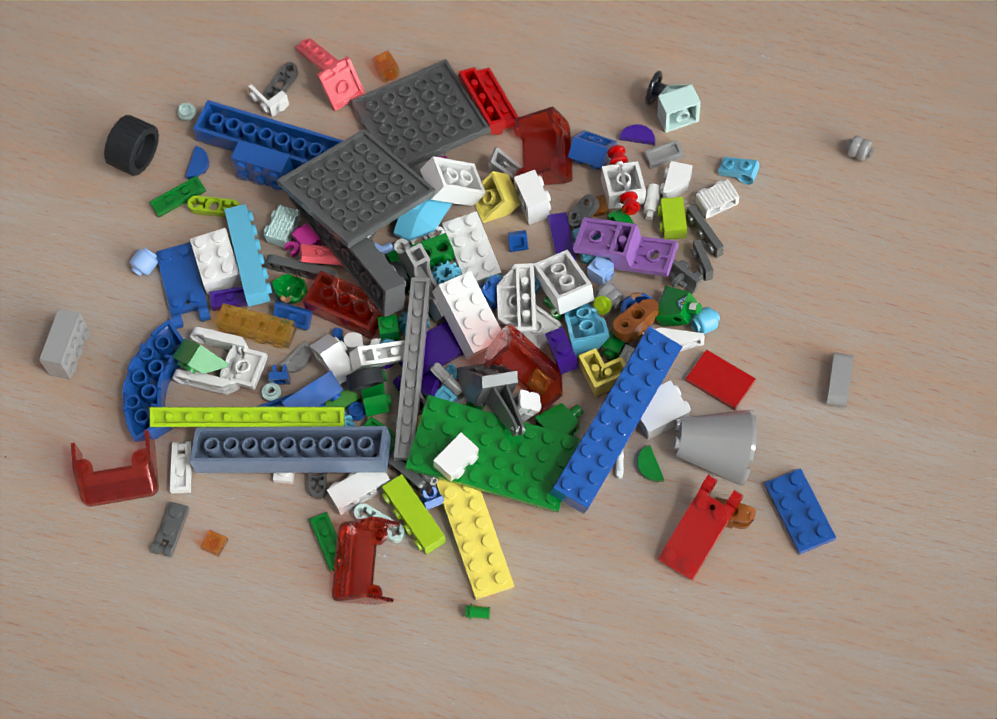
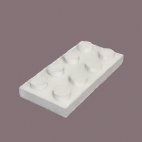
M477 211L442 223L443 229L454 249L455 259L458 267L462 270V275L471 271L477 284L485 282L491 275H502Z

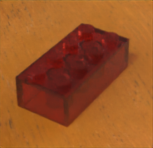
M323 271L319 272L302 300L304 308L312 310V314L352 332L359 333L371 340L379 327L378 317H383L360 287Z

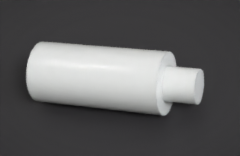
M658 184L648 185L643 211L646 214L645 218L647 220H653V216L657 214L661 188Z

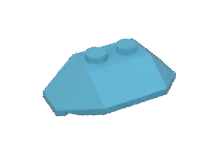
M429 198L400 216L393 234L410 242L415 240V238L434 232L452 203L431 200Z

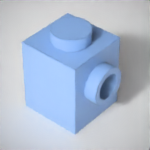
M596 256L587 267V278L599 286L609 282L615 273L614 264L601 256Z

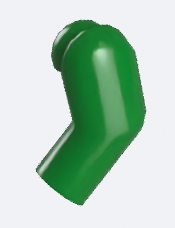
M546 296L543 304L551 308L553 318L561 319L563 314H559L548 296Z

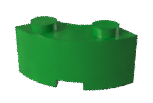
M383 370L382 373L384 376L385 382H387L385 370ZM384 382L361 390L367 417L390 412L389 405H392L390 394H386Z

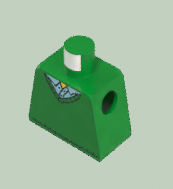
M665 286L658 302V315L655 317V320L661 327L687 325L692 314L701 313L702 305L697 303L689 291Z

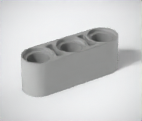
M834 352L826 404L846 407L854 355Z

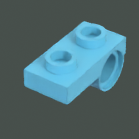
M724 157L718 172L720 176L736 177L740 182L750 185L755 180L760 164L758 160Z

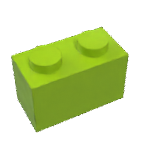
M683 197L661 198V205L657 206L658 217L662 218V222H659L660 233H663L666 240L686 238L687 225Z

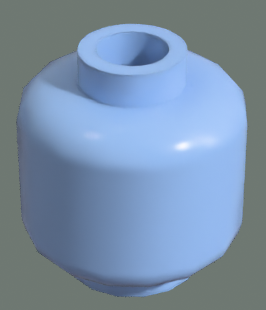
M146 248L138 249L130 259V264L133 266L131 270L140 276L142 273L149 275L158 263L157 256Z

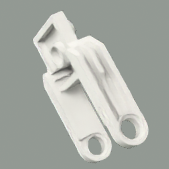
M194 327L190 335L193 341L229 350L225 360L229 363V366L221 370L220 377L199 372L193 374L190 371L176 369L172 377L173 380L182 385L229 395L239 390L240 387L255 390L268 359L267 353L249 349L243 337Z

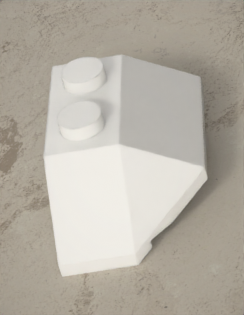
M534 263L514 264L497 285L498 321L517 333L537 331Z

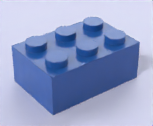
M239 140L231 156L237 177L242 180L254 181L258 185L270 186L275 190H283L277 185V179L294 170L289 154Z

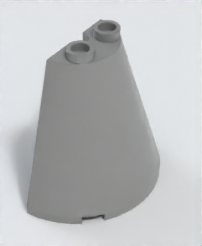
M740 410L676 419L674 429L677 430L678 437H675L673 442V448L676 449L675 456L736 484L744 485L751 470L748 468V465L754 459L756 448L757 421L756 416L751 415L754 411Z

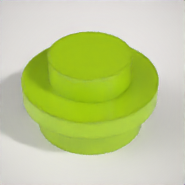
M598 296L594 299L593 307L597 310L598 314L604 315L611 310L612 302L606 296Z

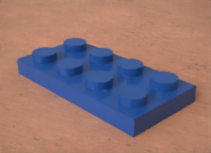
M801 468L765 482L764 486L799 555L836 540V536Z

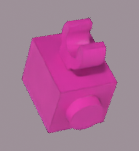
M307 223L298 227L292 233L294 242L290 241L284 245L286 251L294 248L290 252L291 257H295L300 252L301 244L322 246L319 236Z

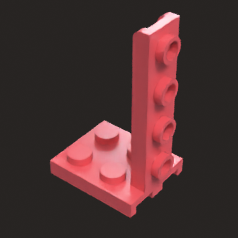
M311 38L304 39L299 45L295 46L300 55L321 71L317 76L333 110L337 111L350 103V100L365 94L349 57L346 56L339 61Z

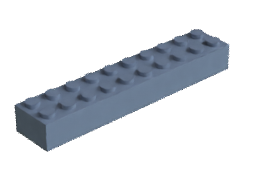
M387 426L196 427L190 463L196 473L387 472L391 436Z

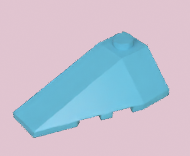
M589 303L564 313L571 346L576 358L595 348L598 350L610 337L606 321L598 315L597 310Z

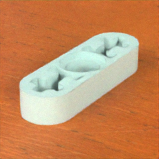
M362 503L355 507L354 516L359 523L392 543H400L404 540L405 530L401 524L367 504ZM366 510L367 515L370 516L371 519L369 520V518L365 515L360 517L359 512H364ZM377 519H383L385 525L377 528L374 526V522ZM389 524H391L390 529L395 532L399 530L400 535L393 537L392 532L388 530Z

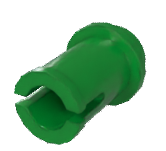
M466 605L465 618H469V620L471 618L489 619L490 606Z

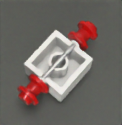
M613 145L607 151L608 157L611 158L610 165L602 166L601 183L608 209L622 207L624 214L634 215L640 210V204L645 203L646 195L638 161L628 163V158L625 156V147Z

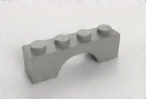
M419 243L405 250L399 259L410 278L431 279L429 312L436 323L444 319L445 316L432 293L438 284L431 273L430 258L422 244Z

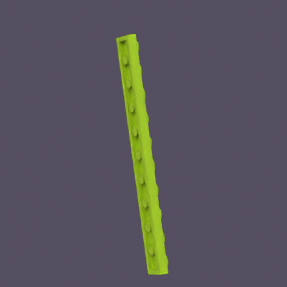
M345 406L150 407V427L345 426Z

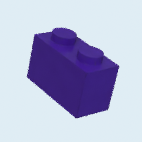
M563 327L545 333L549 349L561 375L579 368L576 355Z

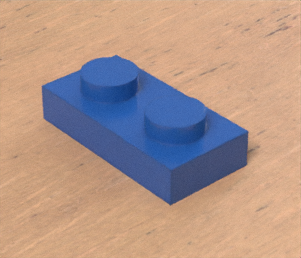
M277 301L272 321L308 330L310 329L313 311Z

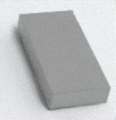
M678 140L646 150L643 154L650 169L684 158V152Z

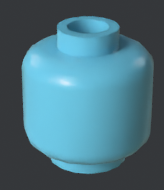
M704 307L700 314H692L690 324L695 332L704 333L705 335L718 328L720 317L716 310Z

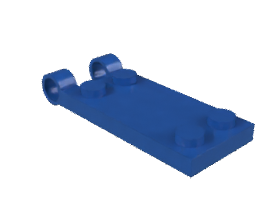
M191 242L156 251L171 320L176 329L184 327L181 314L192 311H199L202 322L211 320L200 271Z

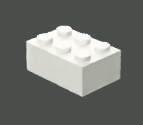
M433 156L420 169L423 179L436 189L431 200L474 206L486 194L475 164Z
M226 228L190 239L207 295H210L211 291L242 285L239 268Z
M568 250L534 263L536 278L560 315L594 301L591 282Z

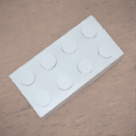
M471 271L438 285L432 291L466 359L495 347L506 339Z

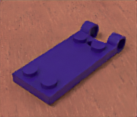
M447 321L426 332L422 378L430 372L431 367L438 362L445 366L464 354ZM403 361L398 362L403 367ZM394 364L385 365L382 368L389 369ZM402 374L393 380V384L398 391L401 388Z

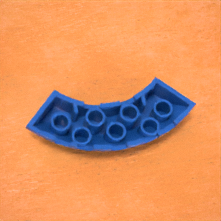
M170 319L157 327L150 334L151 336L147 341L140 345V350L132 358L128 366L126 380L123 383L122 406L125 421L135 442L158 439L173 429L172 427H150V407H165L169 383L175 370L180 368L177 365L178 360L173 358L184 339Z

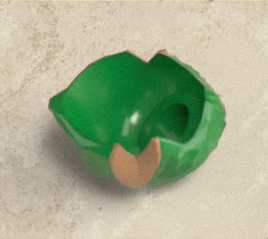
M283 274L277 279L272 280L276 296L283 303H299L308 294L306 283L299 276Z

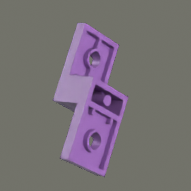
M584 217L573 250L574 253L609 257L616 270L668 277L678 248V242L641 236L637 224ZM597 234L601 235L598 240H592ZM653 254H659L658 258L650 259Z

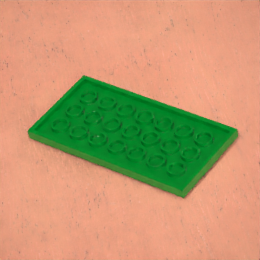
M428 395L405 469L450 482L433 466L434 459L462 433L479 448V457L472 465L468 464L464 468L465 472L459 479L454 478L452 483L558 513L562 501L551 495L550 491L578 446L580 438L523 422L525 433L512 436L507 427L494 413Z

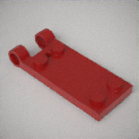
M709 474L704 479L698 493L658 557V560L691 580H694L744 496L734 490L728 498L726 505L710 497L709 495L715 487L717 479ZM710 505H715V509L711 510Z

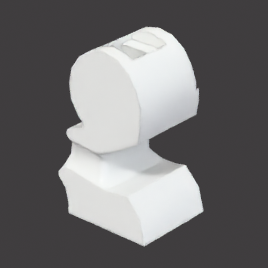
M351 332L345 335L344 344L348 349L346 352L350 353L356 347L364 346L361 334ZM375 338L371 340L370 345L380 344L381 339Z

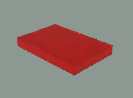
M706 349L685 381L731 409L736 410L755 383L756 378Z

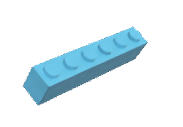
M246 204L224 209L248 307L269 302V294L272 293L270 283L265 281V279H268L266 267L262 268V264H265L263 254L258 253V250H261L259 238L255 239V236L258 235L256 226L251 224L254 221L252 210L248 211Z

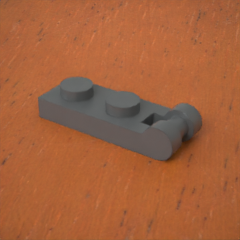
M174 502L169 503L157 538L152 545V553H162L170 558L173 556L190 510L189 506ZM163 542H168V545L163 546Z

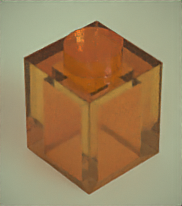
M389 50L373 57L375 69L384 83L400 76L398 64Z

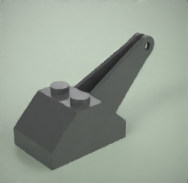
M492 362L457 368V379L468 402L473 403L474 406H485L487 404L507 427L512 436L525 433L524 423L512 396L518 383L516 370Z

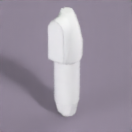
M623 450L616 460V475L619 479L623 477L624 473Z

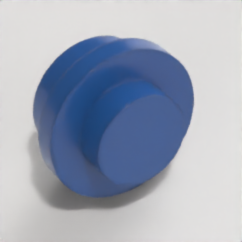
M354 402L349 405L347 414L352 416L353 421H360L366 416L364 404Z

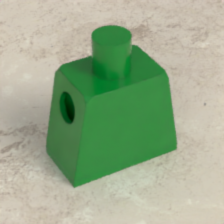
M560 403L535 417V425L574 436L580 429V422L577 418L584 414L578 404L569 410L563 403Z

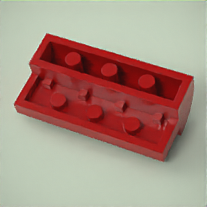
M475 67L459 71L458 77L488 123L491 134L501 135L504 129L520 125L521 120L490 67L476 70Z

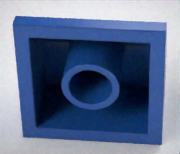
M583 130L573 137L568 157L572 158L576 163H587L593 169H602V166H606L610 159L607 151L613 145H616L617 141Z

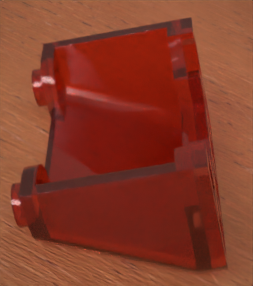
M554 106L515 118L514 133L517 137L519 136L523 143V167L517 169L515 177L535 170L537 176L542 177L544 185L572 182V158L568 157L571 148V130L567 119Z

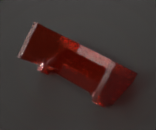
M508 323L504 326L485 352V366H499L502 364L504 367L516 370L518 380L527 387V391L539 394L541 410L538 414L541 415L563 396L562 375L557 365L513 324Z
M144 430L146 448L139 449L132 454V465L93 472L91 462L83 459V454L75 442L71 443L73 474L80 499L84 505L93 507L154 496L158 492L159 480L156 447L149 430Z
M373 516L341 523L337 533L332 598L334 601L368 605L393 603L394 598L384 597L381 587L373 584L376 546L382 545L387 540V529L400 526V522Z

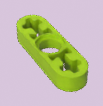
M193 196L188 200L190 211L197 215L226 217L225 210L223 209L240 206L237 200ZM212 204H219L218 209H209Z

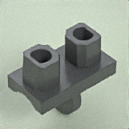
M674 259L669 272V277L673 280L671 286L673 288L681 286L691 294L695 293L703 275L698 271L690 272L688 270L690 266L685 260L678 262Z

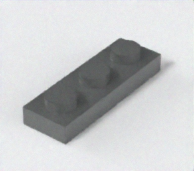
M692 204L687 207L686 219L690 225L695 227L697 236L704 240L709 253H713L716 258L722 256L724 245L696 206Z

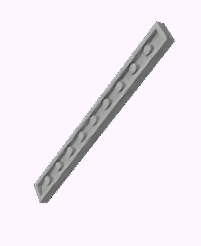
M411 277L394 449L395 460H408L418 428L431 289L430 278Z

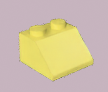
M495 171L490 173L482 181L486 194L475 206L483 223L511 214L521 203L509 174Z

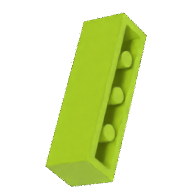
M402 474L382 486L384 501L387 505L391 503L394 508L392 511L398 520L402 519L405 523L403 527L409 536L411 534L416 539L414 544L419 551L423 550L427 555L446 543L444 533Z

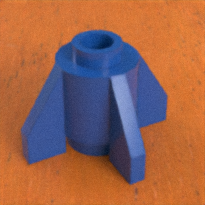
M495 274L488 280L491 283L490 285L488 282L479 284L490 309L493 308L494 310L497 309V285L501 281Z

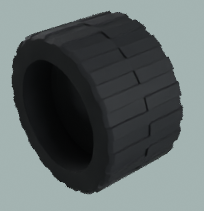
M132 115L121 117L112 127L105 143L104 159L106 163L132 176L141 174L149 166L157 150L159 142L157 127Z

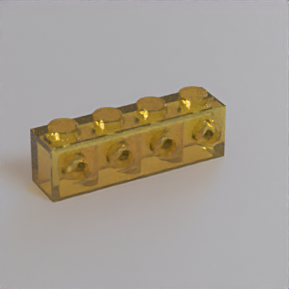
M224 303L215 322L219 332L240 336L244 340H247V338L252 339L259 344H271L279 349H289L296 332V327L292 320Z

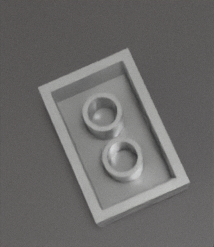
M61 309L57 311L39 358L50 376L71 380L72 375L77 370V362L83 354L85 340H88L90 331L80 313Z

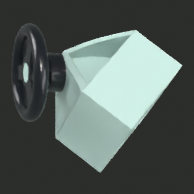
M655 72L647 89L645 103L651 105L656 97H658L657 116L665 133L699 122L701 101L693 85L663 84L662 72Z

